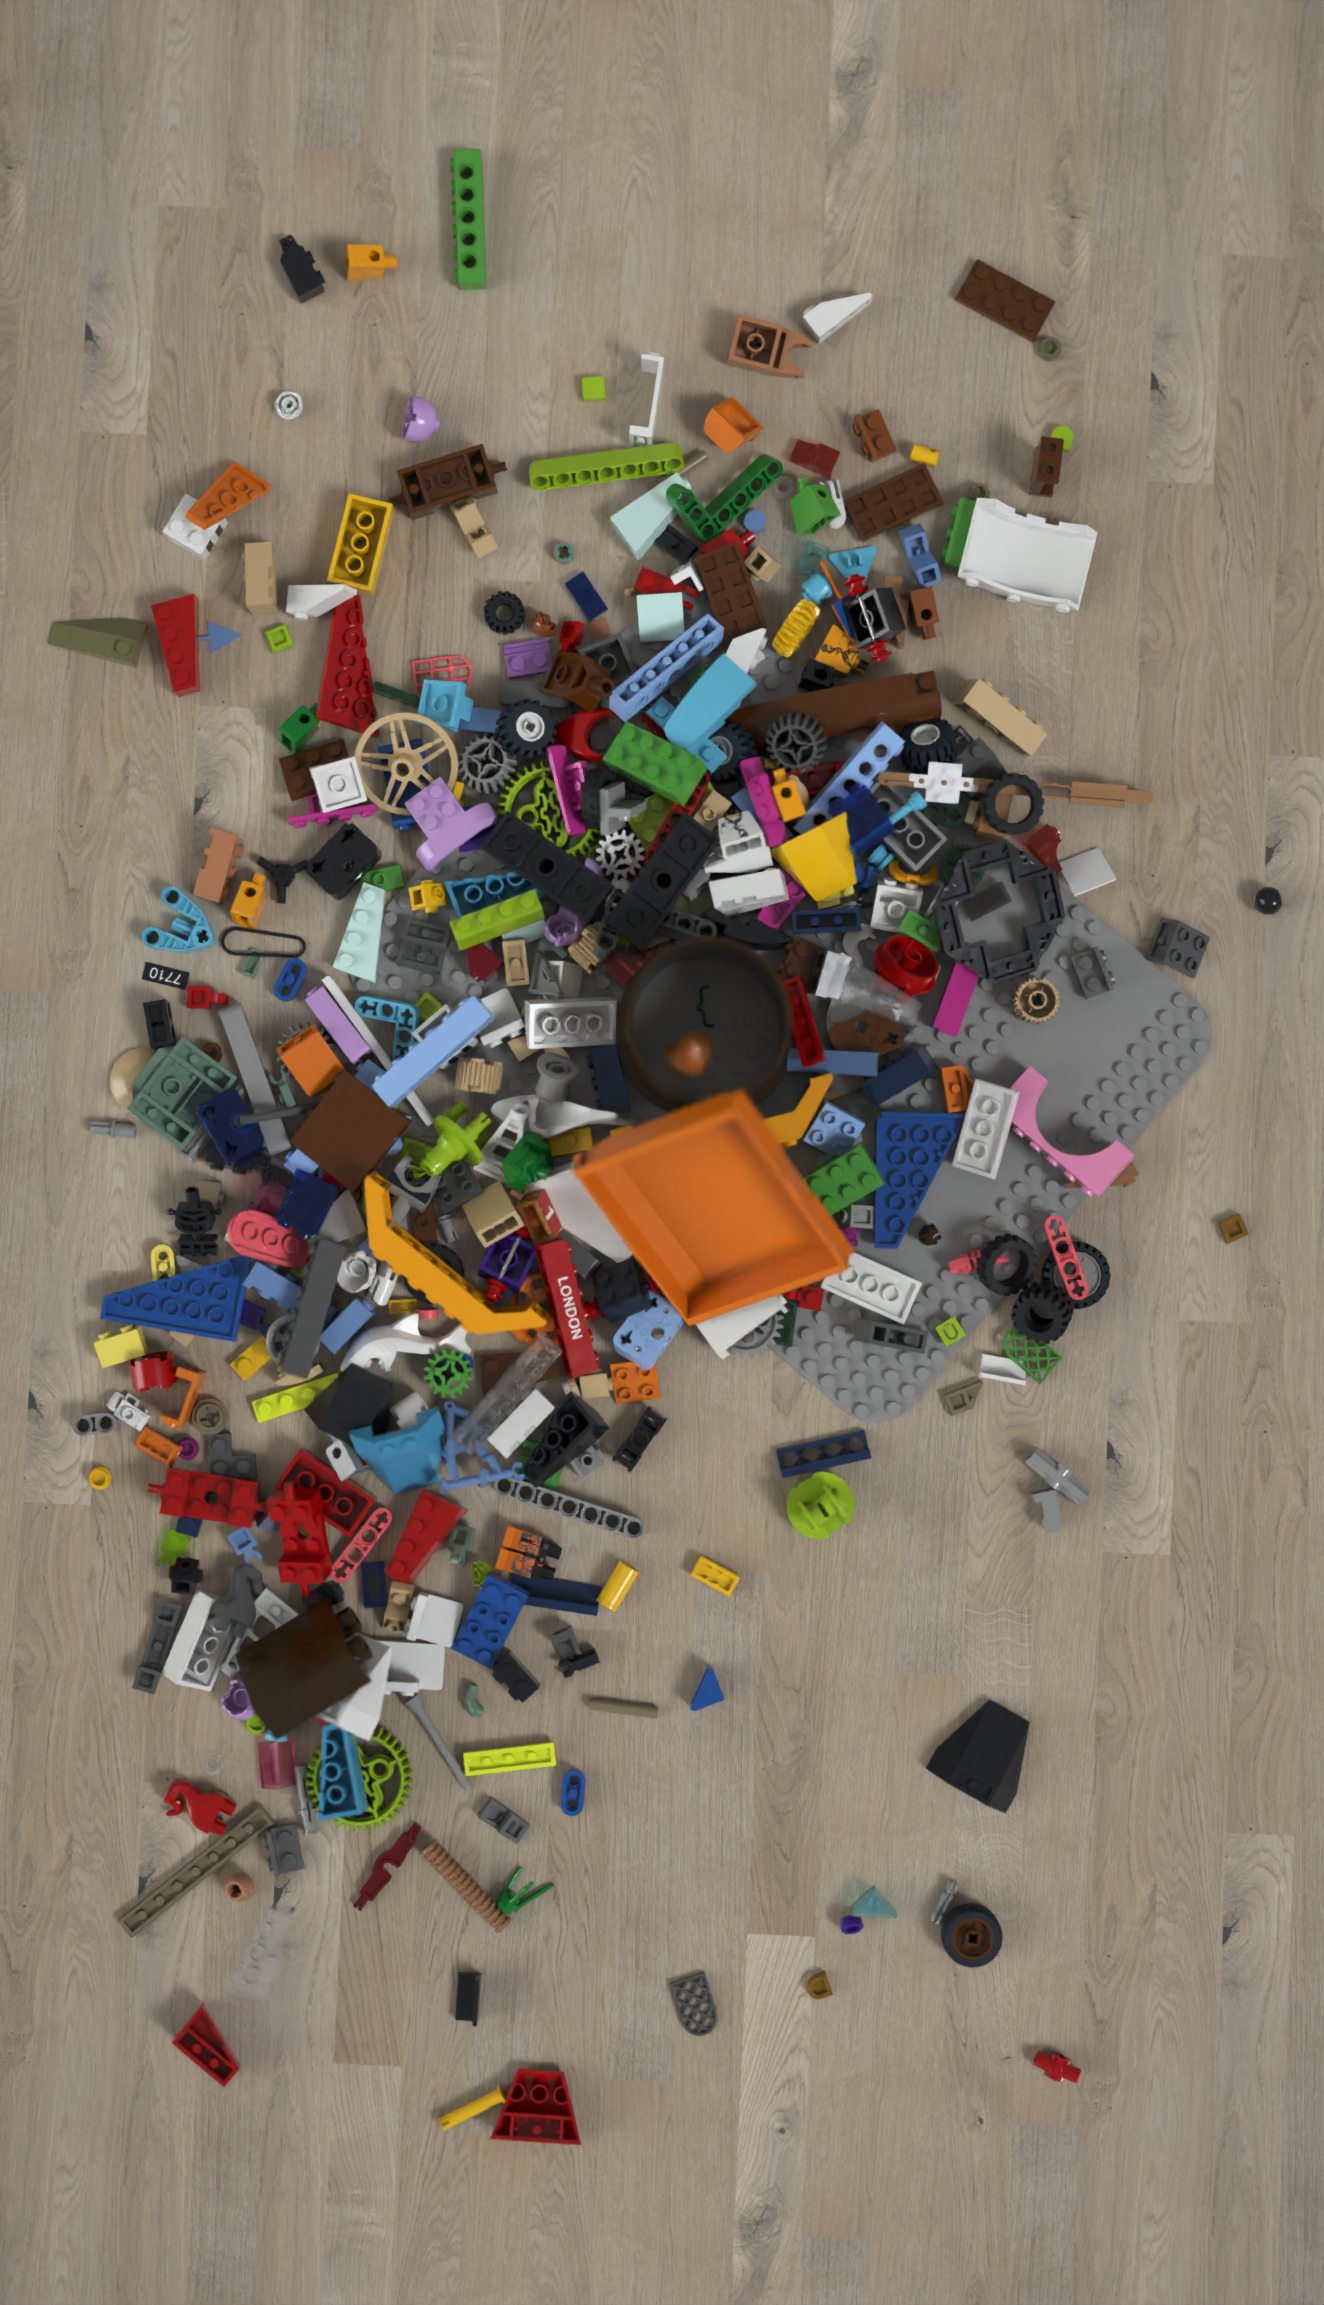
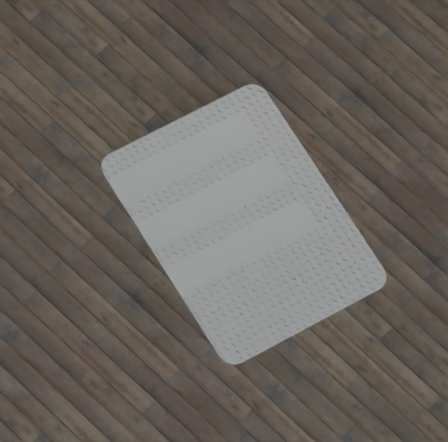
M682 582L684 586L691 587L699 592L695 583ZM705 588L699 592L698 597H691L682 593V599L694 605L692 611L683 608L685 632L707 614L715 619ZM638 615L621 634L635 671H638L673 642L640 643ZM768 637L764 650H761L765 658L756 665L754 671L750 669L747 674L756 682L757 686L740 701L741 705L737 709L810 692L798 687L804 667L793 657L786 658L778 654L772 648L773 641ZM722 642L666 688L665 694L672 698L674 695L684 698L685 694L689 692L685 685L691 683L688 677H695L694 670H701L703 666L710 667L723 653L726 654L731 642ZM572 702V709H556L551 719L561 723L579 710H584V708ZM599 702L596 708H603L601 702ZM636 713L627 720V722L637 727L648 728L646 723L641 722L643 716ZM621 718L612 722H608V719L603 720L596 725L591 735V746L595 753L600 755L606 754L625 724ZM872 731L824 741L827 743V748L824 750V757L820 758V763L848 760ZM813 745L804 749V756L813 751ZM877 745L874 749V754L877 756L882 755L885 752V745ZM547 751L528 760L525 758L522 760L516 759L517 756L514 758L518 765L513 768L522 777L526 775L523 770L524 767H527L529 772L533 771L531 766L533 763H535L537 769L541 768V761H544L545 768L549 767ZM567 751L570 765L581 761ZM770 753L752 755L751 758L759 757L762 763L764 759H770ZM900 753L888 760L887 763L889 765L885 771L911 773L903 765ZM863 762L859 766V772L866 773L870 769L869 762ZM587 763L588 770L592 768L609 769L607 765ZM765 771V773H767V776H768V775H771V772H773V771ZM615 773V775H616V778H615V779H616L617 781H620V779L618 778V775ZM878 773L872 779L873 784L870 788L878 781ZM516 774L509 775L516 782L519 780ZM743 774L738 776L739 791L744 787L748 790ZM553 775L548 776V778L554 780ZM541 777L529 781L519 790L511 809V813L514 816L520 806L535 802L533 791L535 784L541 780ZM504 782L506 786L513 787L510 782ZM545 784L544 792L541 793H544L547 800H549V794L552 791ZM498 786V793L490 789L489 795L484 793L475 805L493 802L497 813V811L504 810V808L498 806V803L506 802L500 795H508L509 793L501 786ZM894 786L907 799H910V795L918 790L925 800L926 788ZM862 790V791L860 792V794L857 796L858 800H859L867 791L864 792V791ZM554 797V805H557L561 812V819L557 821L558 829H561L562 810L561 806L557 803L556 797ZM541 799V807L537 809L539 823H542L545 831H548L547 823H544L540 816V809L544 807L543 799ZM960 799L958 804L926 802L927 806L922 810L918 809L948 838L946 843L914 874L920 875V877L921 875L928 874L930 872V865H934L939 873L937 881L931 885H920L919 883V887L923 888L919 915L922 917L940 887L945 884L961 852L994 842L973 837L975 829H972V826L962 825L967 805ZM549 806L548 814L544 816H548L550 821L553 822V815L557 813H553ZM527 812L522 817V821L525 823H531L534 820L532 813ZM849 812L847 828L848 833H850L849 841L851 844L868 830ZM791 820L783 822L793 835V838L798 836L797 831L791 825ZM552 828V835L548 838H552L556 845L557 837L560 835H557L554 828ZM600 833V835H596V843L589 841L591 847L598 844L601 845L599 839L606 840V837ZM568 835L567 842L561 849L564 851L569 849V841L573 835ZM876 837L852 853L854 862L861 863V869H865L866 865L875 867L874 872L878 873L875 886H870L868 889L873 906L878 880L883 881L884 877L894 878L889 873V864L879 872L874 863L867 861L871 854L882 844ZM457 848L437 864L436 872L426 871L422 865L405 887L384 909L376 983L350 974L354 988L361 997L372 995L416 1004L424 993L428 992L441 1005L448 1004L453 1006L455 1010L461 1007L459 1005L460 1002L468 996L472 997L474 995L482 999L502 989H508L521 1016L525 1000H536L539 995L528 993L530 984L507 986L502 936L482 942L504 963L486 984L482 980L479 983L476 982L468 974L471 970L467 966V948L459 950L452 929L441 975L396 965L407 918L450 928L449 921L458 918L444 883L445 881H460L466 878L474 879L486 877L487 875H502L513 872L482 849L460 852L459 848ZM597 852V853L595 854V858H596L598 855H601V853H598V852ZM640 861L639 863L641 864V868L634 867V871L638 869H643V867L645 866L644 862ZM899 861L898 867H899L902 871L906 872V874H907V873H908V874H912V873ZM1008 863L972 873L971 877L976 896L961 900L956 906L964 941L973 943L979 940H986L990 960L1026 950L1022 927L1042 921L1033 880L1030 879L1012 884ZM605 867L602 869L604 879L611 883L613 878H611V873L608 876L606 875L607 868ZM627 872L625 880L632 884L633 875ZM709 872L710 881L737 877ZM738 873V876L747 875V874H746V873ZM619 874L616 880L623 878L622 874ZM425 880H434V883H444L447 906L438 908L439 912L425 914V910L412 911L408 888L421 885L420 882ZM897 880V882H896V883L904 884V885H905L904 882H901V881H898V880ZM861 883L853 886L854 895L839 898L841 905L855 900L857 893L864 890V888H861ZM1060 884L1059 888L1066 916L1055 930V936L1047 951H1044L1040 958V964L1036 972L997 984H992L979 976L956 1037L931 1028L955 960L942 953L941 948L936 952L927 947L937 959L938 964L941 965V969L931 991L921 995L914 994L906 1007L900 1004L897 1010L902 1012L897 1021L902 1034L904 1032L907 1033V1029L912 1024H916L922 1031V1034L917 1039L914 1038V1042L904 1052L912 1047L916 1051L926 1046L939 1069L963 1065L972 1080L981 1079L1010 1088L1031 1066L1048 1082L1037 1103L1036 1123L1043 1138L1052 1147L1065 1154L1075 1156L1095 1154L1106 1149L1116 1140L1129 1149L1201 1065L1210 1049L1211 1025L1207 1013L1197 1000L1156 965L1147 961L1143 954ZM807 893L793 911L818 910L817 902ZM991 893L1001 894L1000 900L990 908L979 912L971 911V906L983 896ZM548 896L539 899L545 916L544 921H546L550 915L559 910L560 906ZM606 902L603 903L602 909L592 918L591 925L596 921L602 922ZM856 904L847 907L860 908L861 923L870 926L873 906L861 908ZM762 908L730 916L729 918H736L742 924H746L751 919L757 920ZM792 913L779 927V930L783 931L785 935L790 936L793 941L797 936L815 943L826 950L847 956L842 945L845 933L793 935ZM872 928V934L876 936V939L873 940L868 937L867 940L861 941L857 945L863 960L862 968L856 973H851V969L855 966L850 960V970L845 977L844 983L893 1007L896 1000L877 987L872 993L868 991L872 986V983L868 980L876 970L874 952L877 947L882 943H886L892 936L908 935ZM540 939L526 943L529 980H531L535 954L538 952L536 946ZM670 940L656 945L647 951L645 947L639 950L633 944L628 945V949L624 945L620 946L617 944L612 956L601 964L597 963L595 966L597 969L592 974H589L583 968L579 998L611 996L617 1000V1019L621 998L633 976L648 960L672 946ZM787 944L780 949L756 951L776 971L780 961H786L789 954L785 952ZM1098 946L1099 950H1103L1106 955L1107 962L1105 965L1107 971H1111L1114 976V989L1085 1000L1070 957ZM547 951L544 954L547 962L565 961L580 965L570 955L563 960L555 951ZM696 956L671 964L648 983L640 995L634 1010L632 1037L642 1062L659 1081L685 1095L712 1098L722 1093L743 1091L759 1081L770 1070L780 1047L781 1019L772 993L766 984L750 969L723 957ZM1039 977L1042 980L1046 978V981L1050 980L1051 984L1054 983V987L1057 988L1056 991H1059L1057 996H1060L1058 999L1060 1001L1058 1004L1060 1008L1057 1009L1058 1012L1044 1023L1033 1025L1032 1022L1029 1024L1027 1021L1023 1022V1018L1019 1019V1015H1016V1012L1013 1011L1012 999L1015 998L1013 996L1016 993L1015 990L1028 979H1037ZM704 985H709L710 988L703 989V1005L700 1008L705 1011L707 1024H714L715 1027H706L703 1024L701 1011H697L696 1004L700 1003L699 989ZM807 993L820 1041L825 1050H833L826 1029L827 1011L832 1000ZM1038 996L1031 998L1034 1006L1041 1005ZM384 1004L382 1007L385 1015H392L393 1009L390 1005ZM410 1009L404 1012V1014L408 1015V1020L413 1017ZM421 1016L419 1020V1026H421L425 1022V1020ZM390 1022L394 1027H396V1023ZM403 1030L401 1033L411 1040V1034L407 1030ZM522 1030L523 1034L518 1037L526 1036V1030ZM478 1033L476 1036L480 1042L461 1058L484 1059L487 1062H502L503 1071L498 1095L480 1092L472 1093L490 1109L495 1103L503 1099L537 1094L535 1088L540 1078L537 1061L540 1055L545 1053L544 1049L520 1063L507 1043L513 1040L510 1036L502 1039V1044L490 1049L489 1046L484 1047ZM889 1037L887 1043H893L895 1039ZM608 1045L562 1047L570 1059L577 1063L580 1068L578 1076L570 1082L569 1096L565 1101L598 1110L596 1100L600 1099L598 1090L594 1091L591 1080L592 1077H595L594 1068L589 1069L586 1056L591 1055L590 1049ZM900 1053L897 1054L898 1057L895 1059V1062L903 1059ZM884 1055L878 1059V1073L883 1071L882 1066L889 1062ZM620 1059L631 1111L619 1114L618 1118L630 1121L632 1128L671 1114L657 1107L642 1095L628 1077ZM458 1060L446 1070L455 1079ZM939 1069L875 1108L872 1107L860 1087V1084L865 1082L863 1077L866 1075L832 1074L833 1080L826 1093L831 1090L839 1091L845 1099L843 1110L865 1121V1126L852 1147L862 1141L875 1163L876 1112L946 1113ZM787 1071L782 1082L774 1092L754 1108L762 1119L793 1112L809 1087L807 1081L811 1078L830 1073ZM821 1100V1102H820V1104H819L817 1110H818V1109H819V1110L821 1109V1107H822V1100ZM967 1110L953 1113L966 1114ZM587 1124L581 1128L592 1127L594 1138L601 1142L611 1137L610 1130L625 1126ZM961 1125L897 1249L874 1248V1229L859 1228V1233L856 1236L858 1246H852L855 1250L854 1253L922 1283L904 1324L827 1290L824 1291L820 1312L797 1307L798 1300L785 1298L787 1303L794 1304L793 1314L789 1313L784 1317V1324L791 1327L789 1343L781 1342V1334V1337H773L776 1345L771 1343L767 1345L841 1409L861 1421L880 1423L894 1419L902 1414L914 1403L1004 1297V1295H997L985 1287L979 1280L980 1275L977 1274V1271L963 1274V1272L951 1274L948 1262L958 1259V1255L982 1249L987 1246L986 1243L988 1241H993L996 1236H1004L1006 1233L1015 1234L1030 1243V1246L1036 1251L1034 1254L1038 1256L1049 1244L1043 1227L1045 1219L1056 1215L1060 1216L1066 1224L1088 1198L1080 1188L1066 1189L1064 1184L1070 1180L1064 1176L1063 1173L1065 1171L1059 1165L1056 1168L1046 1160L1048 1156L1044 1152H1036L1029 1145L1031 1141L1025 1136L1020 1138L1012 1131V1125L1009 1129L996 1179L951 1166L962 1129ZM803 1136L801 1139L796 1140V1145L783 1148L784 1154L800 1176L807 1174L834 1158L803 1141ZM579 1153L552 1157V1161L559 1167L573 1162V1156ZM875 1190L853 1202L852 1205L875 1206ZM836 1212L831 1217L839 1227L838 1212ZM1052 1219L1048 1228L1053 1229L1055 1234H1057V1227L1060 1226V1223ZM933 1223L942 1239L938 1240L936 1245H923L919 1241V1232L923 1225L926 1224L928 1226ZM1010 1249L1001 1254L1007 1256L1008 1262L994 1266L995 1280H1006L1017 1271L1021 1259L1018 1249ZM823 1279L806 1286L823 1289L820 1287ZM801 1287L796 1288V1289H793V1290L800 1291V1290H801ZM955 1316L966 1336L946 1347L934 1327ZM768 1318L767 1320H765L763 1323H761L760 1325H761V1326L767 1325L768 1322H769V1318ZM862 1318L929 1331L925 1353L855 1341L854 1335L857 1319ZM756 1327L754 1329L760 1335L763 1334V1331L760 1328Z

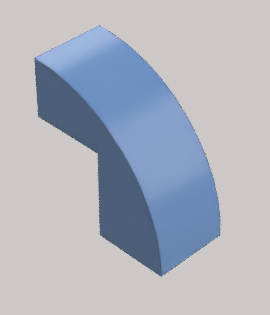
M919 523L900 530L899 534L909 566L920 589L942 582L938 563L929 551L926 533L921 524Z

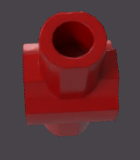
M1037 2051L1033 2061L1034 2066L1044 2069V2075L1056 2082H1062L1063 2079H1067L1077 2083L1081 2073V2069L1070 2065V2059L1060 2053L1052 2052L1049 2056Z

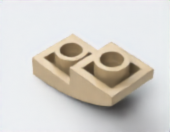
M312 1363L308 1379H300L281 1373L278 1375L280 1380L276 1384L278 1386H287L301 1383L326 1370L321 1363L316 1366Z

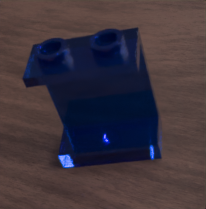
M858 783L848 790L850 795L844 799H841L839 796L830 802L829 806L831 808L827 812L832 818L846 812L848 833H850L849 841L855 853L860 856L896 831V828L866 784L860 786Z

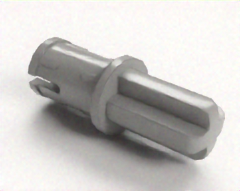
M113 1120V1122L92 1121L90 1124L91 1134L109 1135L111 1138H115V1136L136 1137V1124L117 1123L116 1120Z

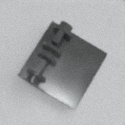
M461 1159L448 1165L442 1171L434 1196L445 1215L484 1191L469 1164ZM429 1176L428 1178L425 1179L426 1182L429 1181V1179L431 1178V1176Z

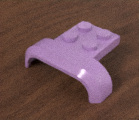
M442 777L437 778L404 803L428 838L417 850L416 856L425 870L429 872H436V866L441 860L483 829L490 826L495 827L499 822V816L489 803H481L465 811Z

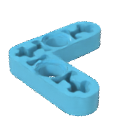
M364 995L356 1000L355 1010L359 1015L396 1023L392 1062L399 1055L403 1054L404 1047H410L417 1042L412 1032L419 1027L420 1010L415 1004L372 995ZM367 1001V1005H377V1007L369 1008L365 1011V1007L362 1006V1003ZM384 1004L392 1007L393 1012L391 1016L383 1013L382 1007ZM408 1009L413 1014V1017L409 1018V1020L408 1015L404 1014ZM403 1030H407L411 1034L410 1042L402 1040L401 1032ZM409 1048L405 1050L404 1056L409 1053Z

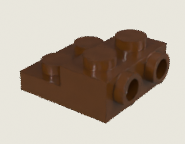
M796 936L794 941L790 940L787 944L785 952L789 954L786 961H780L776 972L780 974V978L783 981L800 975L806 989L817 949H826Z

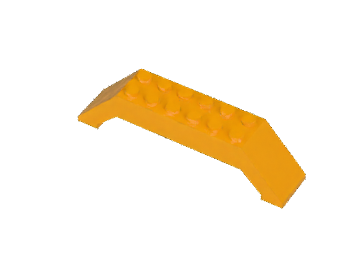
M832 1073L809 1079L807 1081L809 1087L793 1112L763 1119L783 1148L796 1145V1140L801 1139L833 1080ZM632 1125L610 1130L611 1137L632 1129Z
M376 1171L367 1176L364 1183L369 1248L373 1250L372 1254L377 1259L387 1261L394 1273L397 1275L403 1274L409 1279L407 1281L409 1285L416 1290L420 1288L426 1293L425 1297L431 1303L441 1305L444 1308L443 1312L450 1318H457L462 1322V1328L469 1333L474 1332L476 1335L503 1332L542 1327L547 1323L551 1314L534 1300L528 1305L498 1306L494 1302L485 1299L482 1292L393 1221L389 1188L392 1184Z

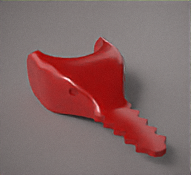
M596 708L593 713L586 709L579 710L563 722H556L557 725L553 729L557 730V735L553 736L555 739L553 744L564 745L569 753L581 761L595 765H606L603 761L604 755L593 751L591 735L596 725L600 722L618 718V715L607 708Z

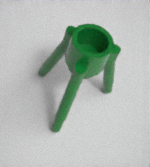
M519 1866L505 1888L499 1893L501 1898L496 1904L504 1914L509 1915L513 1911L517 1912L522 1906L551 1889L554 1884H548L520 1902V1897L534 1885V1882L530 1881L517 1894L513 1891L508 1893L522 1870V1867Z

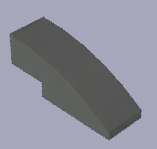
M500 681L499 704L504 707H509L519 700L531 699V702L534 700L540 701V706L545 704L548 707L547 709H572L571 700L550 697L539 692L543 683Z

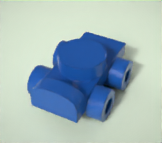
M854 862L857 883H861V888L869 889L870 886H875L878 875L877 872H874L875 867L866 865L865 869H861V863Z

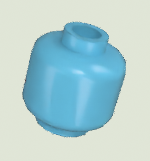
M814 573L801 584L803 590L802 598L811 600L816 606H821L834 594L825 573Z

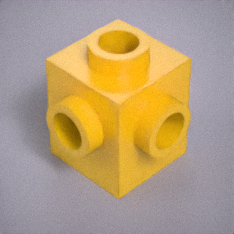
M425 880L420 882L421 885L408 888L412 911L425 910V914L439 912L438 908L447 906L444 883H434V880Z

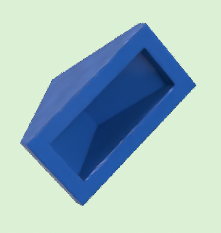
M709 1664L690 1704V1710L697 1711L724 1700V1695L713 1666Z

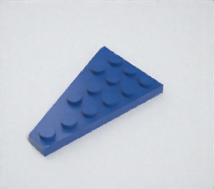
M876 1112L875 1164L885 1179V1184L875 1190L874 1248H898L940 1165L947 1155L964 1121L965 1114Z

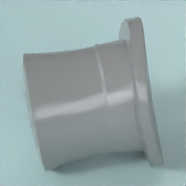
M544 1053L540 1055L537 1061L540 1078L535 1091L539 1097L546 1101H565L569 1096L571 1080L579 1074V1065L559 1054Z

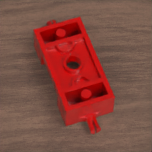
M169 1467L167 1468L166 1479L163 1485L149 1483L148 1487L155 1489H147V1493L161 1495L162 1502L159 1514L177 1517L186 1516L228 1523V1525L252 1528L256 1511L269 1512L268 1508H264L268 1507V1504L258 1501L261 1485L259 1481ZM208 1491H215L217 1493L218 1500L216 1503L210 1504L206 1501L205 1496Z
M288 1481L283 1483L284 1488H277L267 1500L270 1521L279 1522L284 1552L277 1561L281 1583L299 1584L301 1596L308 1597L311 1595L309 1584H323L333 1571L320 1489L293 1488V1482L289 1483ZM298 1528H304L308 1535H302Z

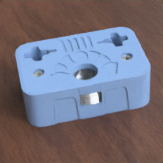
M648 1291L652 1306L656 1304V1308H647L629 1316L613 1337L615 1351L643 1370H649L655 1365L660 1355L665 1351L673 1337L684 1324V1319L672 1303L651 1291ZM662 1334L661 1339H654V1335ZM628 1340H630V1344H629V1343H625L624 1345L622 1344V1341L627 1342Z

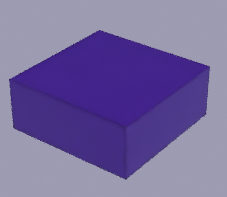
M244 1301L240 1324L258 1330L257 1324L261 1323L266 1309Z

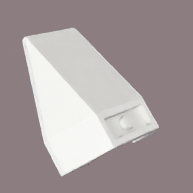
M360 1634L367 1642L374 1656L373 1659L365 1663L372 1682L318 1714L317 1717L369 1741L380 1718L392 1648Z

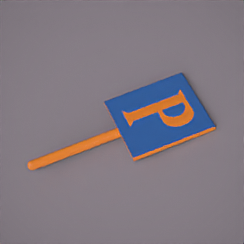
M821 560L820 565L839 599L831 606L848 638L851 639L853 636L843 607L856 600V598L847 595L842 597L824 561Z

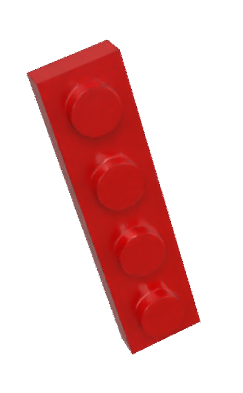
M798 975L783 981L791 1003L792 1032L802 1066L807 1068L826 1061L802 977Z

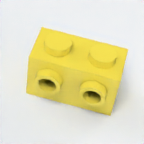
M133 1324L121 1327L119 1332L113 1334L112 1331L103 1332L98 1335L99 1338L94 1342L102 1368L146 1355L149 1351L140 1325L134 1327Z

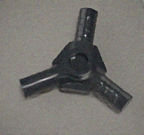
M262 856L257 861L259 866L270 872V876L278 889L277 904H286V889L295 879V874L308 868L306 866L307 860L304 859L292 866L290 864L274 865Z

